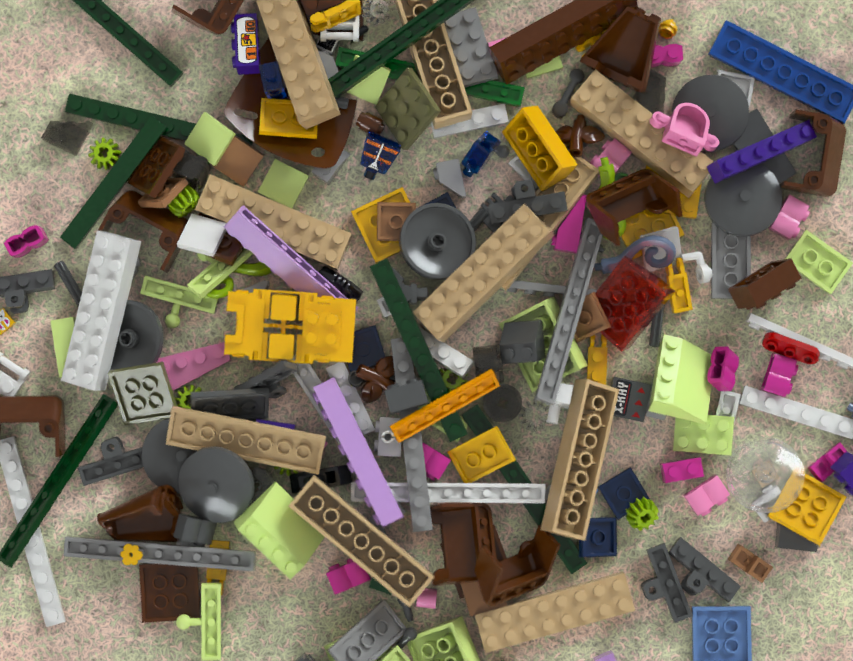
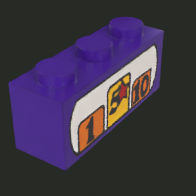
M257 13L236 14L234 22H231V32L235 33V39H231L232 51H235V56H232L233 68L237 69L238 75L261 73Z

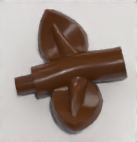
M582 114L577 115V119L574 120L572 127L565 125L555 131L563 143L570 142L569 153L573 157L582 156L583 142L593 144L605 139V135L594 126H586L587 122Z
M392 355L381 358L376 363L375 369L360 364L357 368L355 376L368 381L361 388V396L365 403L378 400L382 392L388 390L387 386L395 384L393 380L389 379L395 373Z

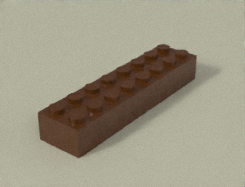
M574 0L489 47L495 68L506 85L514 82L521 76L533 72L541 65L549 63L559 55L565 54L570 49L583 44L593 36L601 34L610 27L627 6L632 9L638 7L637 0Z

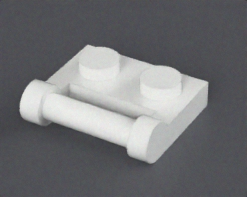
M360 15L330 29L320 31V41L353 40V42H359ZM327 30H353V32H327Z
M0 352V363L19 375V379L15 380L0 370V394L3 396H16L31 372L27 369H22L4 357V354Z

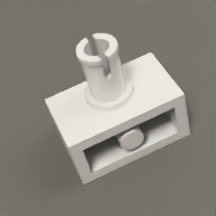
M560 383L555 404L550 405L546 403V405H549L547 423L558 424L561 408H569L573 385Z
M380 417V421H376L375 432H379V438L374 442V451L378 452L377 456L401 457L402 442H397L390 428V425L399 421L400 418Z

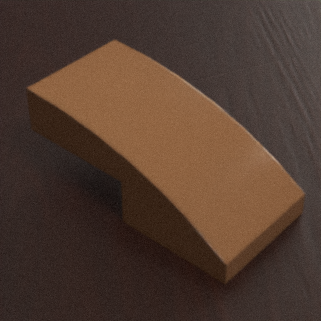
M737 544L727 559L761 583L764 582L773 568L740 544Z

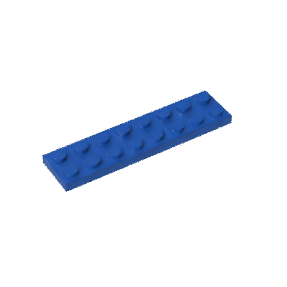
M727 20L708 53L709 56L754 77L763 84L843 124L853 108L852 84Z

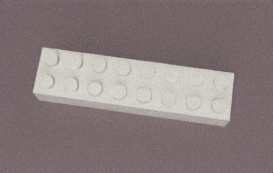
M97 231L61 381L93 391L106 390L109 378L107 373L111 369L142 241L110 232Z

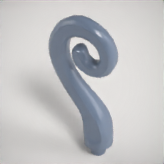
M649 235L634 241L620 255L601 259V263L594 264L595 271L602 270L603 274L619 271L641 249L654 246L646 250L644 255L645 261L651 267L664 268L674 261L676 249L674 244L667 238ZM655 246L662 247L666 251V256L663 259H655L653 255L658 253V248Z

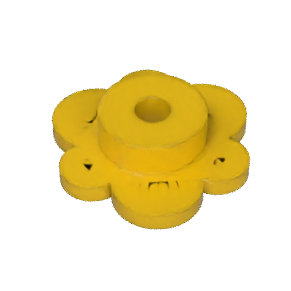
M126 544L123 548L124 551L120 553L125 565H137L138 560L143 557V553L139 551L138 545Z

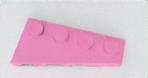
M225 342L162 357L156 363H164L172 391L231 361V357L224 354Z

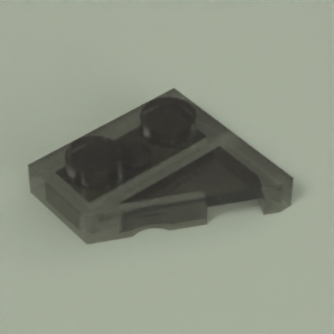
M651 69L646 92L644 94L635 92L632 98L652 114L654 112H662L664 114L666 77Z
M50 121L41 138L77 156L93 123L90 121H86V123Z

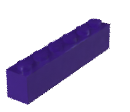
M807 120L722 157L708 165L707 169L714 184L802 146L815 139L817 135L810 121Z

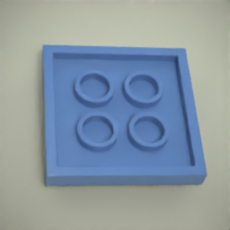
M691 606L693 615L692 661H752L751 606Z

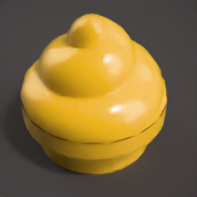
M673 19L664 20L660 23L659 35L661 37L671 39L676 35L678 28Z

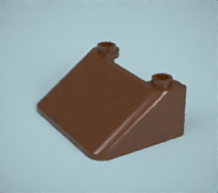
M441 503L431 506L432 524H440L444 559V568L437 569L433 573L435 576L432 580L433 586L478 582L474 568L481 547L485 546L496 558L490 506L486 503Z

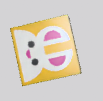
M4 308L0 310V335L16 324Z

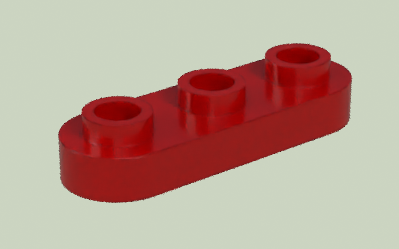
M769 332L764 335L762 345L765 349L805 364H815L818 362L820 351L816 347L775 332Z

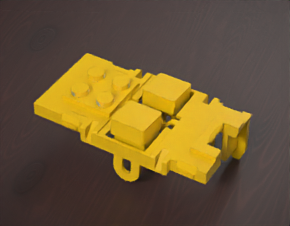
M253 289V293L248 292V290L228 291L226 311L237 312L235 335L225 334L224 354L232 355V357L249 356V360L274 362L285 359L292 363L313 364V360H318L321 363H330V361L353 362L356 299L334 298V296L325 295L318 297V293ZM271 293H286L274 294L271 300V319L281 320V324L265 323V318L269 319ZM292 294H300L298 321H303V326L287 324V321H294L296 319L297 296ZM264 327L281 328L280 333H271L269 336V358H267L268 332H264ZM286 328L302 330V334H297L296 360H292L294 357L295 335L286 334Z

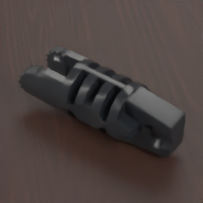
M324 266L318 271L348 299H356L357 302L362 296L363 291L358 286L331 268L329 269V267Z

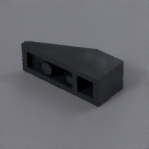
M347 465L320 469L319 475L300 472L289 476L292 493L301 492L314 475L328 487L351 484L352 482L351 472Z

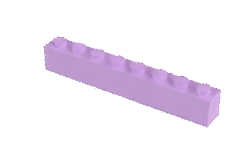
M244 205L224 226L230 236L239 240L245 249L250 250L256 255V258L260 262L265 263L273 274L283 279L289 288L294 289L296 292L318 293V297L325 295L348 299Z
M333 377L313 387L315 393L312 395L316 403H321L323 407L321 413L324 420H329L332 425L329 430L333 438L338 437L341 443L338 445L342 456L347 455L349 462L346 464L350 472H355L358 477L355 482L359 490L364 489L366 493L364 500L368 508H373L375 514L372 516L377 526L381 524L382 528L404 518L335 378Z

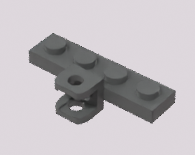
M531 180L517 181L515 183L516 200L488 205L491 224L506 222L523 204L528 206L536 216L568 211L564 191L536 196L535 187ZM523 186H528V190L526 192H522L521 189Z
M52 269L0 277V298L5 297L6 306L13 314L28 311V293L55 289Z
M281 360L273 367L264 369L259 375L250 377L245 383L236 385L232 390L269 388V398H278L287 393L286 388L280 386L279 381L297 372V364Z
M118 436L107 439L101 443L104 459L80 466L78 471L83 486L143 468L142 447L125 452L123 443ZM109 445H114V449H111Z
M682 537L675 542L668 552L690 571L682 580L681 586L691 596L702 592L706 586H709L724 600L730 602L741 587Z
M665 543L646 549L656 577L648 579L641 584L645 598L657 600L664 597L674 623L692 617L693 615ZM650 587H654V591L652 593H649Z

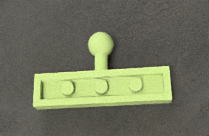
M244 248L233 266L197 253L200 260L209 261L211 264L187 284L189 290L202 299L251 257L253 253Z
M146 275L140 291L141 295L173 303L171 313L165 317V324L169 328L179 326L180 318L178 314L181 305L215 314L219 300L210 298L207 295L201 299L186 286Z
M221 582L201 583V618H190L188 615L182 614L176 619V625L181 630H186L190 626H201V660H221Z

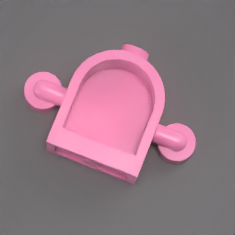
M681 103L670 116L662 112H654L650 118V124L657 129L665 127L662 142L696 157L703 148L713 152L719 145L718 138L708 133L710 126L708 115L695 104Z

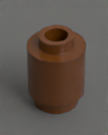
M361 112L355 124L360 130L374 137L377 134L381 135L385 127L382 119L369 112Z

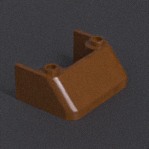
M218 0L211 13L205 9H197L191 15L176 5H173L171 12L198 28L221 35L229 28L244 0Z
M796 109L790 114L789 118L803 121L809 120L813 122V129L817 133L825 134L820 170L808 172L804 176L803 184L784 181L780 184L782 190L829 197L836 192L838 186L846 127L843 123L826 114Z
M649 169L639 170L586 196L587 207L600 233L616 246H620L619 225L617 223L647 209L654 214H661L666 210H670L676 216H682L680 190Z
M132 190L126 191L110 207L98 231L109 232L113 223L121 224L125 222L129 214L160 229L163 232L159 238V244L164 250L169 252L160 270L168 274L181 248L177 247V242L188 220L184 217L179 218L167 208L140 207L138 201L143 195Z
M56 395L0 396V432L1 423H39V431L44 437L55 438L56 457H60L65 453L64 401L61 397Z
M538 525L534 539L524 541L520 545L519 553L505 560L498 561L485 546L481 547L474 571L483 599L488 606H496L544 585L560 548L557 540L549 532L542 531L541 525Z

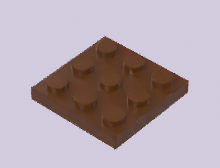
M161 137L127 183L143 193L156 198L162 192L166 180L172 176L176 164L182 160L186 149Z
M153 563L139 564L142 623L176 621L177 617L182 614H186L190 618H201L198 567Z

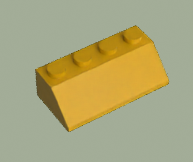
M538 106L522 107L502 131L541 191L547 190L568 177L578 166Z

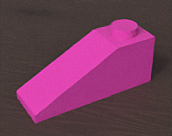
M582 195L556 234L552 237L551 245H554V250L576 254L580 241L587 195Z

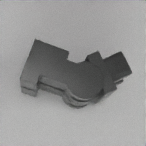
M392 267L408 303L416 305L417 301H425L427 299V288H417V284L405 285L403 283L404 278Z

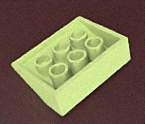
M552 297L499 323V326L503 332L504 323L541 320L547 356L560 308L555 297ZM574 338L562 378L588 366ZM546 358L538 362L518 363L532 392L537 390Z
M664 334L658 348L649 411L706 424L712 387L707 380L708 370L712 365L711 354L682 338Z
M275 481L234 521V524L244 537L291 580L305 566L325 536L289 507L294 499Z
M462 616L417 633V637L407 643L413 661H480Z

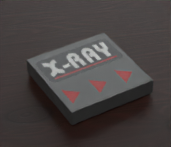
M613 377L611 387L619 389L614 416L644 422L651 384Z

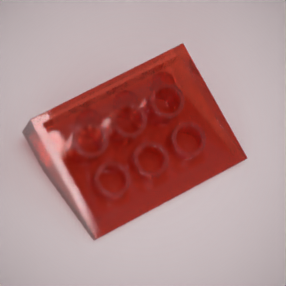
M624 256L595 293L611 327L600 333L621 352L629 349L675 291L661 278L627 256Z

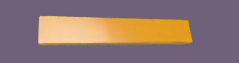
M490 369L390 425L397 442L404 441L500 387L495 373Z

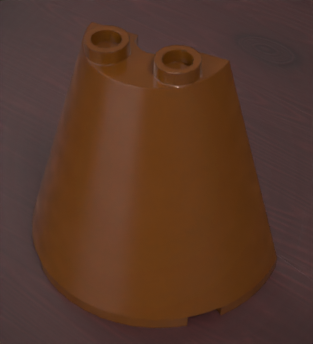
M627 6L585 53L580 62L592 70L596 69L599 73L618 84L644 94L647 89L661 18L652 13L650 16H646V11L639 7L632 9Z
M162 485L103 513H98L97 521L114 540L178 542L179 539L173 536L179 514H182L180 511L183 509V505L173 487Z

